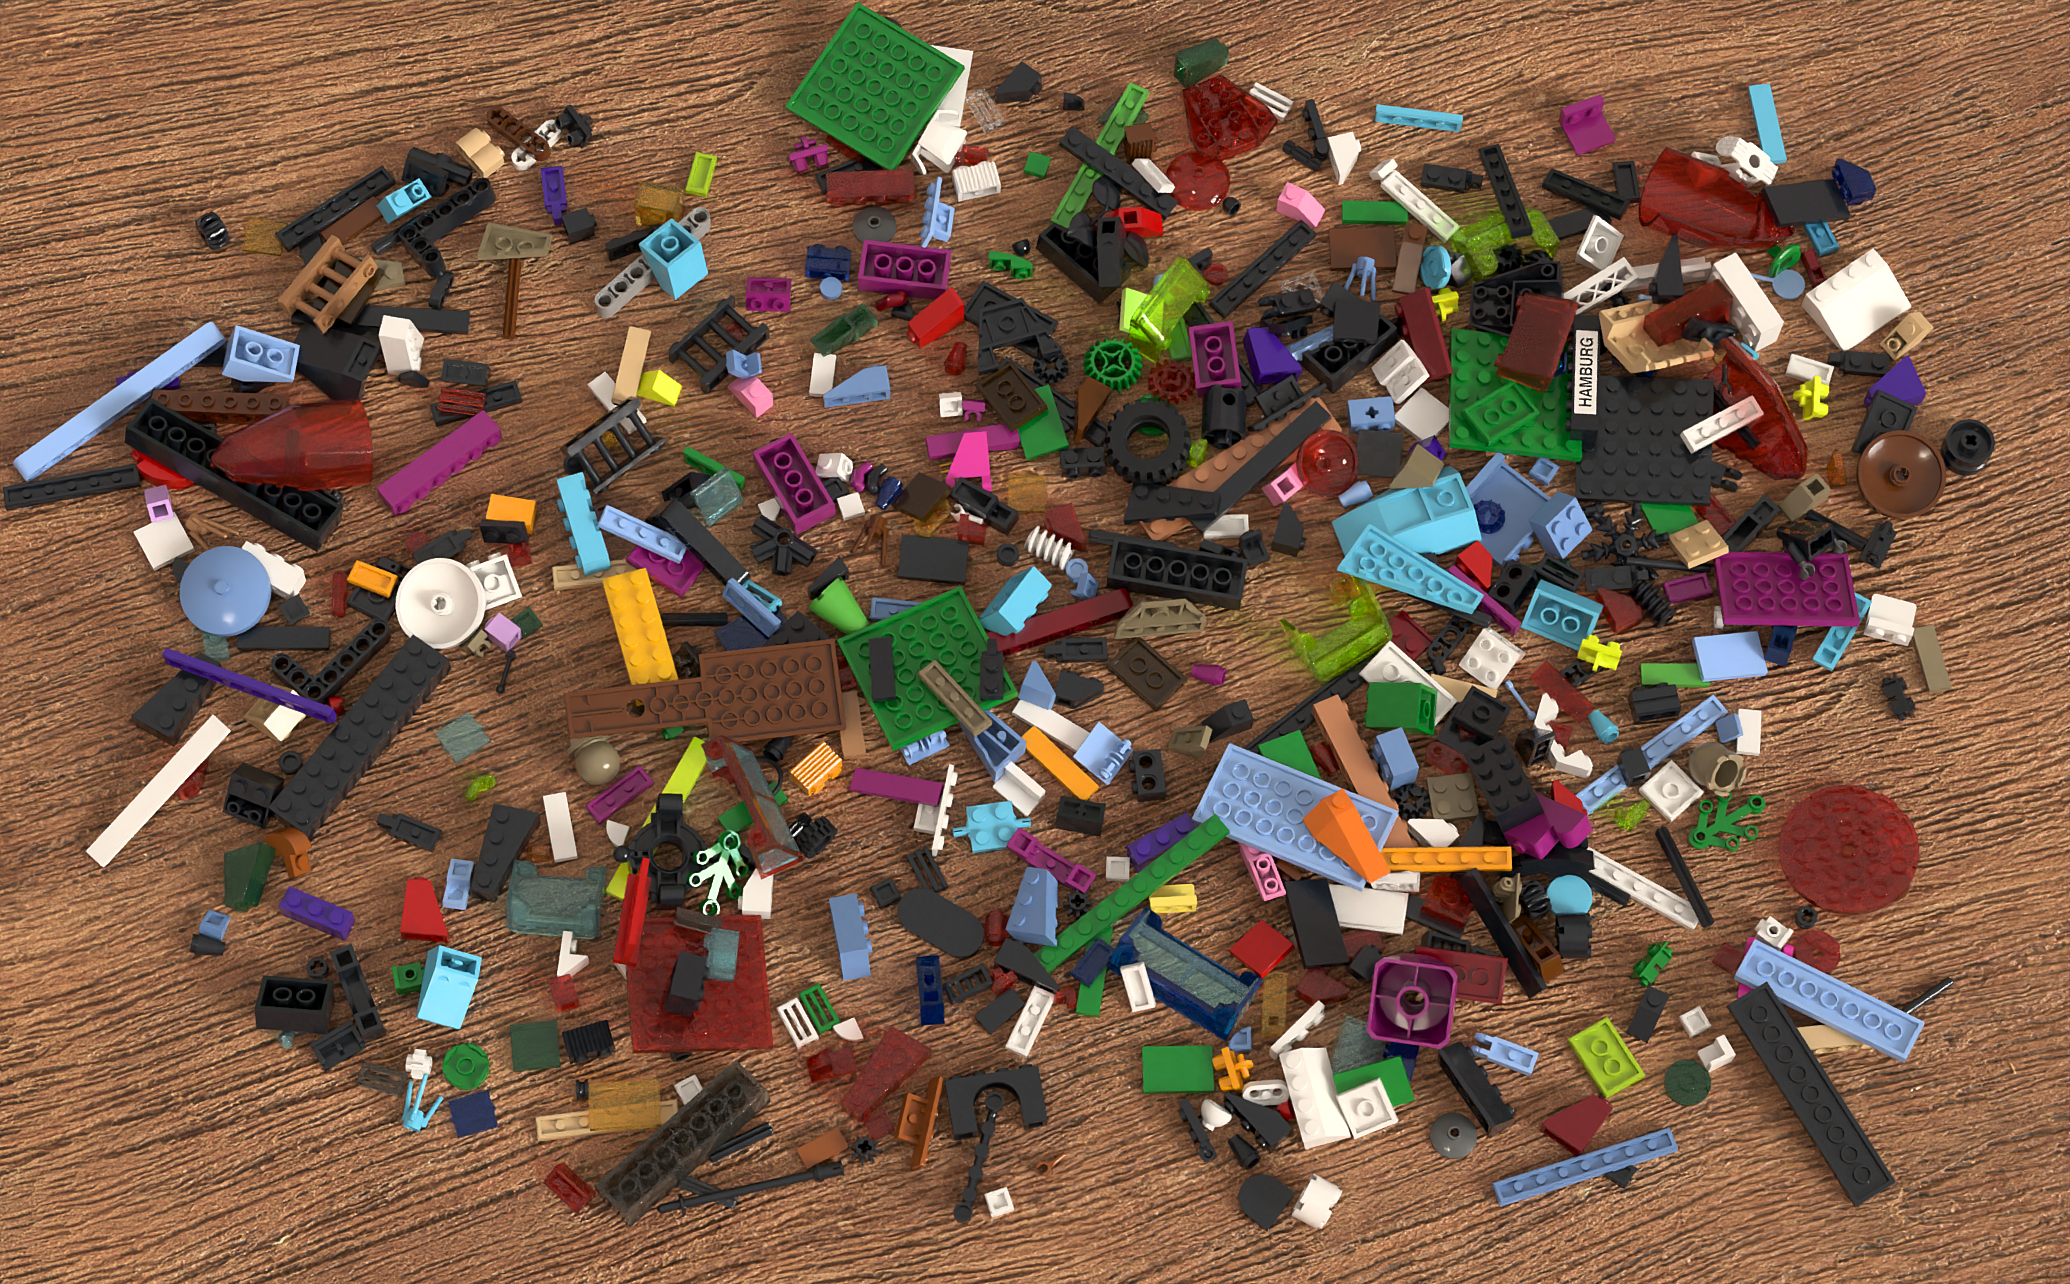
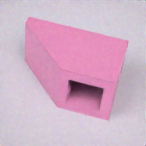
M1295 462L1261 489L1272 504L1276 506L1301 489L1308 479Z

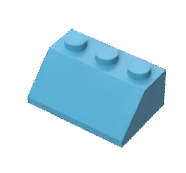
M1034 566L1010 577L978 618L983 628L1003 636L1013 632L1015 634L1018 633L1025 626L1023 622L1026 618H1030L1036 612V605L1047 598L1049 595L1047 591L1052 584Z
M1540 580L1521 628L1579 651L1582 640L1586 639L1589 634L1592 635L1604 605Z

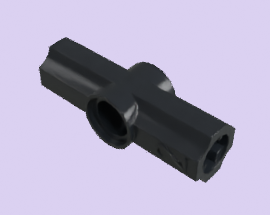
M413 147L407 157L412 155L448 171L447 181L463 187L472 181L474 174L472 168L453 162L449 156L443 153L432 154Z

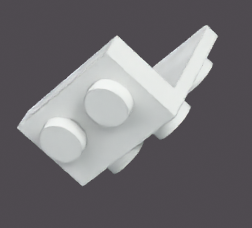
M1874 594L1871 599L1872 603L1869 607L1863 635L1908 646L1914 632L1912 626L1916 605L1911 602Z

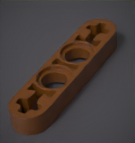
M501 107L489 109L486 117L489 125L536 161H544L550 157L551 149L545 139ZM511 125L517 126L514 131H506ZM525 136L531 137L528 142H520Z

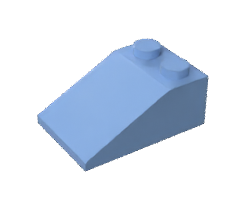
M236 325L228 339L222 375L240 381L293 382L300 345Z

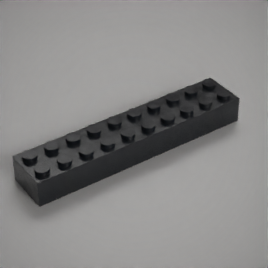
M152 398L149 399L126 427L125 444L316 552L341 522L343 506Z
M413 634L270 804L268 809L271 817L285 827L297 828L310 840L451 671L449 659Z

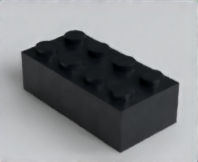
M1505 734L1463 754L1502 833L1544 813L1538 797Z

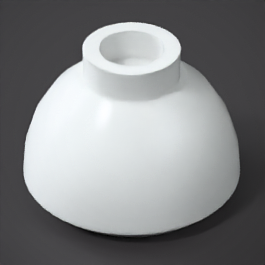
M1210 1099L1203 1101L1201 1107L1203 1120L1201 1124L1213 1131L1215 1127H1221L1232 1119L1231 1113L1221 1105Z

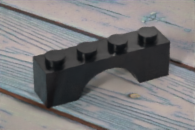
M352 944L331 951V958L364 1044L386 1036L384 1026Z

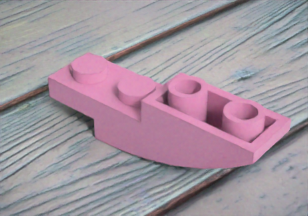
M1238 842L1243 860L1263 901L1286 895L1272 856Z

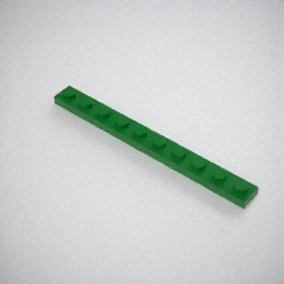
M1214 814L1056 936L1057 947L1045 945L1033 955L1046 971L1051 973L1230 834L1229 829Z

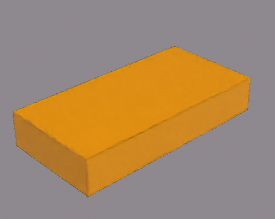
M356 560L347 581L389 598L399 578L395 574Z

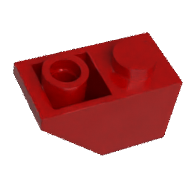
M1477 540L1457 555L1455 565L1488 594L1491 583L1492 555Z

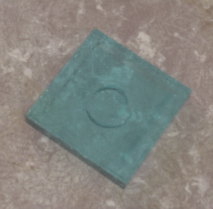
M726 467L690 493L704 523L708 527L744 502L730 470Z

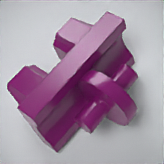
M802 135L800 136L801 142L794 144L795 150L803 149V151L789 154V157H787L789 164L792 163L796 173H801L808 170L805 160L813 157L816 168L826 166L828 164L826 155L828 147L827 144L809 149L810 146L816 145L815 139L807 140L806 136Z

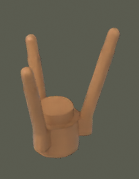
M197 513L191 514L185 524V527L190 530L189 536L194 538L205 551L210 548L199 537V534L204 535L209 530L223 538H227L225 533L218 530L221 529L228 533L239 535L238 531L212 521L205 516L202 517Z

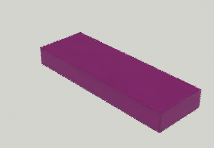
M639 765L586 804L585 809L600 825L654 785V781Z

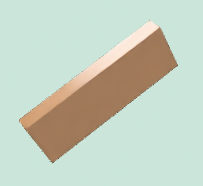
M857 690L841 692L846 730L840 731L843 758L845 760L866 757Z

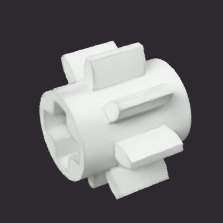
M415 1049L414 1054L407 1055L406 1072H411L412 1078L422 1079L425 1073L430 1074L432 1057L427 1056L426 1050Z

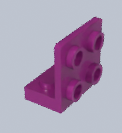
M1601 94L1561 109L1559 123L1577 156L1614 143L1616 140L1602 113L1604 99Z

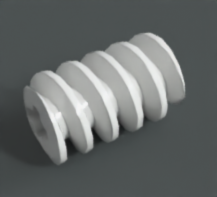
M1037 526L1028 536L1024 549L1028 547V553L1030 554L1036 551V557L1038 558L1044 555V561L1046 562L1052 559L1051 563L1053 566L1059 564V568L1064 570L1074 553V550H1070L1071 543L1069 542L1064 547L1062 546L1063 538L1055 542V534L1047 538L1048 531L1045 530L1042 534H1039L1040 526Z

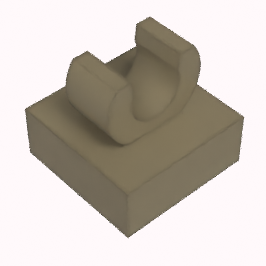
M480 629L476 630L460 648L466 653H474L477 657H483L484 654L479 650L480 645L490 648L491 644L485 640L488 635Z

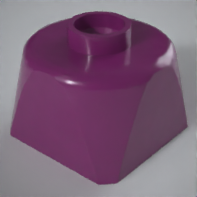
M1399 954L1379 960L1375 964L1367 1024L1368 1034L1372 1039L1440 1049L1447 1045L1450 1039L1457 997L1458 977L1455 971L1444 962L1421 954ZM1407 990H1417L1424 996L1425 1000L1418 1005L1410 1004L1405 997V992Z

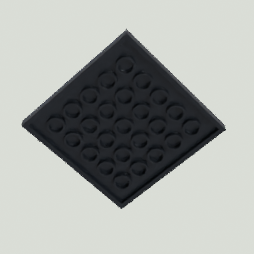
M1599 376L1596 442L1582 441V458L1580 462H1576L1575 497L1577 501L1631 504L1635 502L1639 504L1710 507L1712 443L1691 454L1680 434L1713 416L1714 380Z

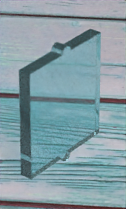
M470 712L435 733L443 744L444 751H448L456 763H459L490 742L482 730V725L475 721Z

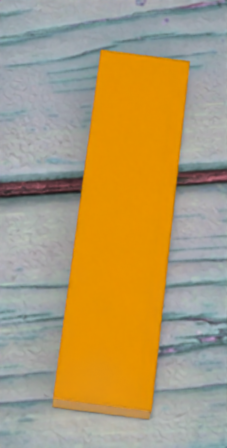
M1036 726L1031 727L1022 736L1026 741V751L1077 799L1088 800L1099 789V786Z

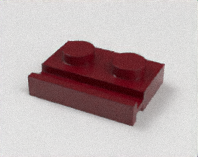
M1403 610L1379 631V635L1387 642L1391 641L1412 661L1420 657L1435 640Z

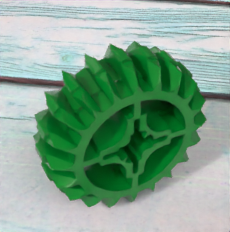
M1114 336L1112 341L1105 337L1103 343L1097 339L1096 346H1089V351L1085 352V359L1083 360V366L1085 367L1083 370L1084 375H1088L1112 388L1110 395L1113 393V390H1117L1120 394L1122 388L1128 391L1130 385L1135 386L1136 379L1141 377L1140 371L1143 365L1141 363L1142 357L1138 355V349L1133 348L1132 342L1125 344L1124 337L1117 341V338ZM1124 358L1128 360L1131 366L1129 370L1125 369V365H1123ZM1096 360L1100 361L1102 366L1101 372L1095 367Z

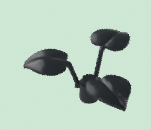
M1101 176L1093 182L1092 192L1097 202L1104 206V209L1093 221L1088 214L1078 212L1070 221L1066 236L1074 238L1089 247L1097 245L1098 226L1095 224L1098 222V218H1101L1108 209L1112 211L1118 209L1121 203L1116 187L1108 179ZM1129 232L1127 237L1125 236L1124 252L1132 261L1143 268H1147L1149 264L1147 245L1140 235Z

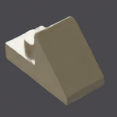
M1207 725L1174 728L1168 749L1202 759L1204 751L1207 749L1212 729Z

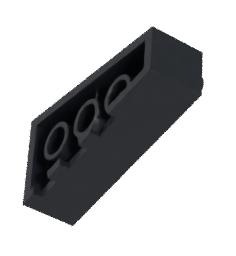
M1053 222L1039 234L1036 249L1100 304L1117 288H1099L1097 245L1089 247L1074 238L1066 236L1067 229ZM1127 261L1123 262L1122 284L1129 279L1132 264Z
M203 653L195 657L222 668L218 661ZM181 670L131 716L135 726L175 747L217 682Z
M493 804L470 888L473 898L496 902L509 879L510 873L519 862L525 847L528 846L535 829L541 823L538 812Z

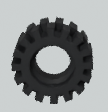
M821 816L814 823L811 822L809 827L804 829L803 833H800L794 845L806 858H814L815 855L820 854V851H823L831 843L830 841L835 838L838 830L826 817Z

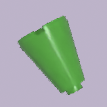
M841 577L832 582L821 592L822 594L818 599L815 598L808 606L811 612L846 635L870 625Z

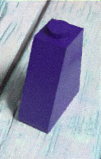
M1252 327L1247 329L1242 342L1255 385L1276 384L1289 375H1293L1297 381L1302 371L1301 365L1276 335L1269 333V327Z
M1910 356L1904 357L1868 390L1864 399V405L1866 410H1868L1874 393L1878 389L1913 406L1923 402L1926 392Z

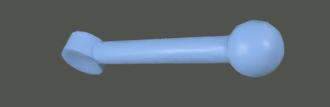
M1506 681V688L1512 692L1526 711L1528 719L1534 720L1536 718L1535 712L1528 708L1514 689L1511 681Z

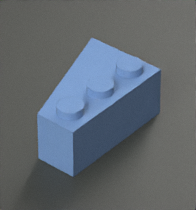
M986 710L984 713L992 720V725L975 738L960 722L959 725L994 783H996L1005 773V767L1011 761L1015 763L1026 752V741L990 710Z
M1026 867L1005 930L1014 939H1018L1021 942L1057 947L1055 927H1057L1058 881L1047 869Z
M856 893L829 898L843 981L871 976L868 953L872 952L870 938H865V934H869L867 921H862L861 916H865L863 902H858Z

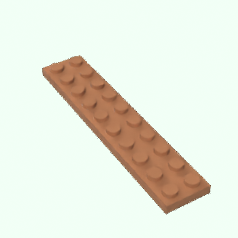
M1319 396L1315 399L1312 397L1304 402V406L1287 412L1286 417L1269 423L1268 428L1258 433H1252L1245 440L1237 442L1231 448L1224 450L1166 486L1214 492L1315 401L1331 416L1332 414ZM1332 416L1323 427L1267 477L1340 434L1342 428ZM1186 517L1175 518L1174 521L1159 519L1153 520L1150 523L1137 521L1149 539L1158 541L1165 540L1191 524Z

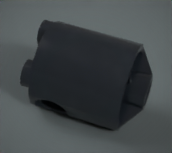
M1214 384L1210 386V390L1203 394L1201 439L1205 443L1214 445L1217 449H1228L1237 442L1245 440L1247 401L1245 389L1241 387L1223 388L1222 385Z

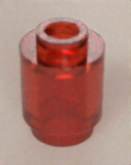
M993 910L990 911V914L985 915L984 939H986V944L989 946H1002L1007 938V931L1005 929L1008 923V916L1004 915L1002 911Z

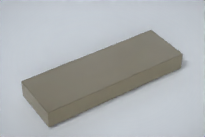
M1934 625L1914 628L1912 639L1928 693L1950 690L1951 683Z

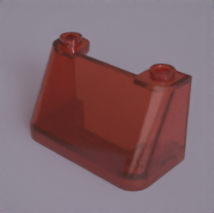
M1525 292L1524 295L1519 294L1515 307L1519 308L1503 354L1498 353L1494 366L1498 368L1495 375L1546 392L1556 371L1579 302Z

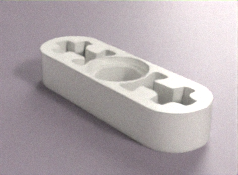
M555 120L544 122L535 131L543 139L547 136L550 148L562 136V130H558L554 124ZM548 129H556V133L550 132L548 134ZM529 137L523 143L530 141L531 137ZM517 148L511 156L514 168L519 171L529 169L536 162V160L520 148ZM520 157L523 159L525 157L526 161L518 162V158Z

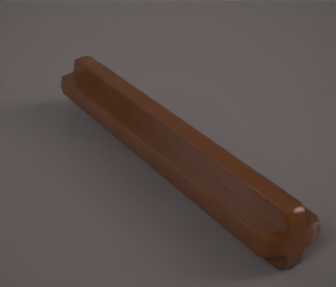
M510 258L508 268L503 338L510 340L515 338L521 274V259Z

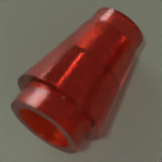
M956 342L944 361L945 371L948 374L958 376L965 370L967 345L965 343Z
M1325 741L1309 750L1312 759L1328 776H1331L1340 769L1330 745H1327Z

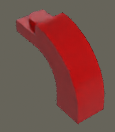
M131 447L133 453L130 455L137 463L139 475L148 483L156 487L166 485L167 489H182L196 484Z

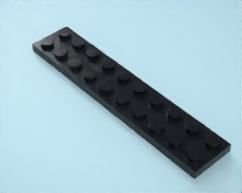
M1766 981L1727 1005V1009L1854 1207L1896 1183L1768 982Z

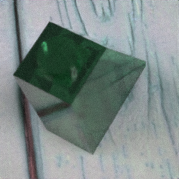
M1217 38L1181 50L1175 54L1173 75L1187 90L1227 65L1229 50Z
M260 842L224 853L226 907L235 909V912L245 913L250 908L259 905L275 855L274 847Z

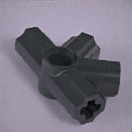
M764 515L758 517L751 528L752 533L763 539L749 546L757 564L773 558L772 574L778 576L791 575L793 559L808 567L818 553V550L793 535L789 529L782 528ZM783 537L790 539L789 543L785 545L780 544L779 540Z

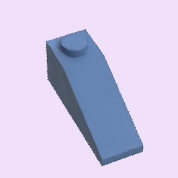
M872 365L869 368H864L823 395L824 408L890 399L887 367Z

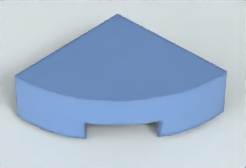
M1251 1027L1242 1028L1234 1034L1228 1045L1230 1051L1251 1052Z

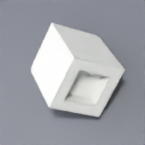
M1725 1035L1716 1038L1712 1045L1697 1052L1707 1073L1732 1062L1736 1055Z

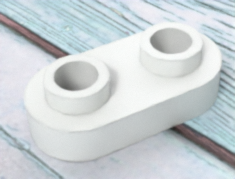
M1279 1079L1251 1081L1245 1084L1242 1089L1243 1099L1262 1106L1279 1105L1286 1102L1290 1096L1287 1083ZM1275 1088H1280L1277 1092L1273 1091ZM1252 1090H1257L1256 1093H1250Z

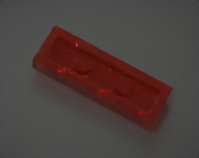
M1547 660L1530 676L1578 724L1596 708Z

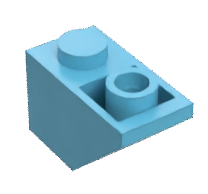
M419 178L386 196L377 205V208L386 222L390 224L431 198V195Z

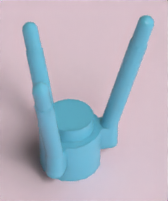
M426 1073L423 1075L413 1108H410L413 1082H408L404 1113L401 1119L403 1127L419 1132L421 1127L426 1128L429 1119L443 1100V1097L439 1096L425 1117H423L424 1112L418 1110L428 1078Z

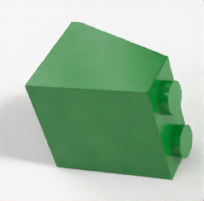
M1370 682L1366 692V699L1368 701L1367 711L1364 715L1366 727L1382 732H1389L1402 727L1405 734L1434 736L1438 691L1422 683Z

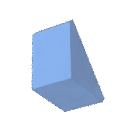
M1033 661L1023 681L1018 698L1046 710L1052 709L1056 693L1037 661Z

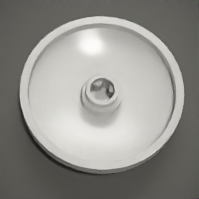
M447 558L430 559L415 566L402 580L396 596V614L404 632L409 637L414 634L434 649H449L467 641L480 626L485 612V593L476 574L466 565Z

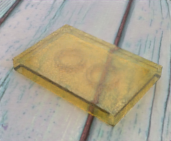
M659 1079L588 1083L590 1131L661 1127Z

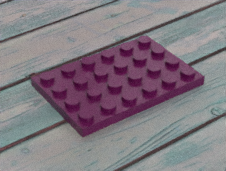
M1729 552L1714 558L1713 563L1723 624L1858 627L1860 619L1848 554L1821 553L1810 562L1805 560L1806 563H1811L1815 567L1813 577L1809 575L1806 581L1799 577L1801 567L1795 564L1788 553Z

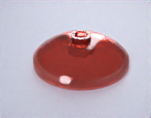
M1190 151L1179 155L1170 163L1165 175L1175 186L1173 191L1168 194L1179 201L1177 203L1179 206L1188 210L1204 211L1217 206L1225 199L1230 188V174L1226 165L1215 155L1204 151ZM1200 172L1202 175L1198 176L1195 173Z
M1321 430L1307 437L1300 446L1296 458V469L1300 481L1311 493L1322 497H1334L1347 491L1356 480L1359 471V456L1355 445L1346 435L1335 430ZM1321 459L1324 462L1323 467H1320L1319 465Z

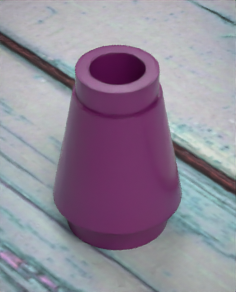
M1194 664L1191 676L1215 687L1217 685L1223 686L1226 678V668H1223L1221 665Z

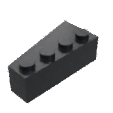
M1381 314L1379 317L1377 344L1325 341L1319 344L1318 348L1302 353L1303 367L1320 383H1326V388L1333 394L1398 341L1397 327Z

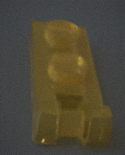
M1270 971L1264 977L1261 1036L1277 1034V1037H1282L1285 1034L1288 972ZM1269 1019H1278V1025H1269Z

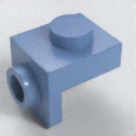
M735 350L726 352L728 373L746 380L762 372L759 353L755 352L746 356Z

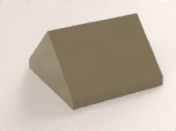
M1417 444L1398 468L1389 485L1390 489L1433 487L1444 464L1440 459Z

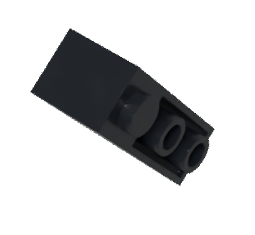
M1120 217L1098 218L1097 252L1100 289L1121 288L1126 229Z
M1228 1092L1224 1094L1223 1105L1231 1115L1235 1114L1240 1119L1239 1123L1246 1132L1251 1131L1256 1137V1143L1262 1149L1266 1148L1271 1153L1291 1136L1293 1128L1277 1111Z

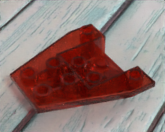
M1218 75L1182 90L1190 142L1197 152L1205 157L1221 162L1259 147L1278 123V120L1267 105L1223 75Z

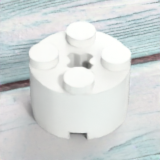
M1313 1173L1308 1180L1310 1181L1308 1186L1304 1187L1291 1216L1316 1229H1322L1332 1213L1328 1209H1332L1334 1204L1337 1203L1342 1190L1338 1189L1339 1187Z

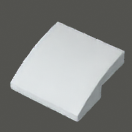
M1402 339L1371 367L1379 383L1386 386L1394 403L1401 404L1429 377L1422 362Z

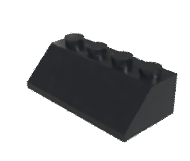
M1458 1042L1438 1051L1437 1063L1491 1139L1514 1124L1515 1118L1513 1116L1515 1112L1509 1103L1504 1104L1500 1098L1502 1094L1496 1084H1490L1487 1079L1489 1075L1482 1065L1478 1066L1474 1061L1475 1055L1468 1045L1465 1047L1462 1042Z

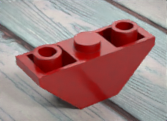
M1143 207L1118 208L1101 217H1120L1126 229V237L1129 232L1137 233L1141 237L1163 236L1161 214Z

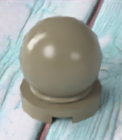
M609 735L571 739L569 741L571 746L564 748L569 759H576L577 773L584 782L591 785H603L611 782L618 775L621 764L620 757L614 746L607 743Z
M1703 743L1697 746L1689 756L1688 769L1692 778L1698 784L1708 787L1711 792L1721 797L1729 796L1728 792L1732 791L1735 787L1739 788L1747 772V767L1743 763L1744 758L1733 751H1729L1719 743Z

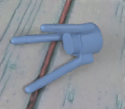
M1358 257L1357 264H1352L1351 273L1344 286L1345 289H1349L1357 272V276L1362 278L1360 296H1364L1367 278H1370L1372 302L1376 301L1375 260L1369 257Z

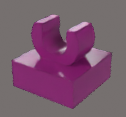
M964 398L962 410H967L964 416L965 420L968 421L969 414L975 412L977 414V421L980 422L982 418L981 411H985L986 401Z

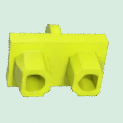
M1449 287L1441 289L1439 295L1432 296L1436 314L1441 322L1446 321V314L1459 311V295L1457 291L1452 292Z
M1813 376V380L1800 385V390H1796L1793 393V399L1799 401V406L1803 407V420L1809 421L1813 417L1823 418L1828 414V405L1820 403V398L1824 399L1828 396L1829 386L1821 383L1820 376Z
M1590 634L1586 639L1582 640L1577 658L1594 664L1592 671L1596 672L1598 666L1613 670L1617 669L1622 653L1619 643L1611 641L1605 646L1598 643L1599 639L1597 636Z

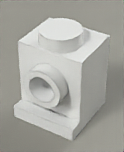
M1771 916L1767 921L1762 919L1754 929L1757 931L1755 938L1758 941L1778 951H1781L1793 933L1792 929H1787Z

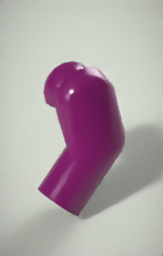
M865 461L851 473L850 485L854 487L856 492H861L865 489L864 476L873 470V466L869 461Z

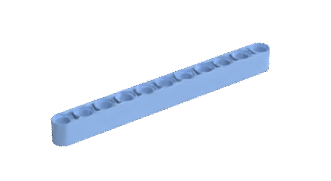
M213 322L203 325L18 456L13 461V465L26 482L33 480L152 396L153 389L160 390L225 343L226 338Z

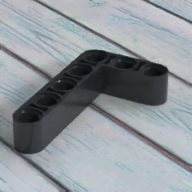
M482 177L474 180L400 229L399 236L406 252L429 276L439 277L446 271L443 257L433 243L495 202L496 195L489 179Z
M672 499L660 503L645 519L646 523L663 531L670 530L724 586H726L727 581L731 578H734L740 585H743L751 577L749 572L678 500Z
M379 618L371 621L315 677L311 676L290 656L284 653L275 655L271 660L274 675L286 687L293 689L299 696L325 705L328 702V697H333L390 641L391 634L388 623ZM377 630H385L381 635L374 634ZM362 645L369 646L368 649L364 651L358 650L359 647H361ZM346 661L353 662L350 666H342ZM281 664L288 665L287 668L283 670L277 669ZM332 676L337 678L334 682L326 681ZM298 678L304 679V681L300 684L294 683V681ZM315 692L321 693L317 698L310 697Z

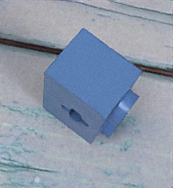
M1392 396L1348 400L1346 413L1350 434L1356 433L1359 435V429L1384 432L1394 430L1396 420Z

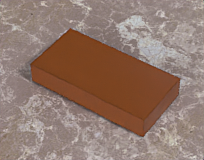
M837 1127L797 1148L796 1152L806 1170L809 1171L815 1167V1164H822L849 1150V1146Z

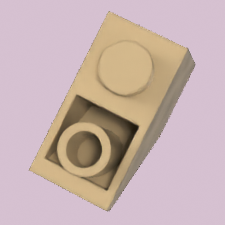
M1920 312L1910 313L1880 345L1896 360L1920 343L1934 327Z

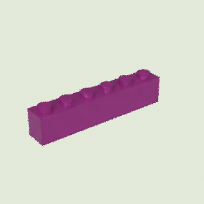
M482 410L377 487L379 498L395 516L406 512L416 500L425 498L431 489L444 484L450 475L459 473L465 464L471 460L478 459L487 448L497 445L502 438L500 428Z

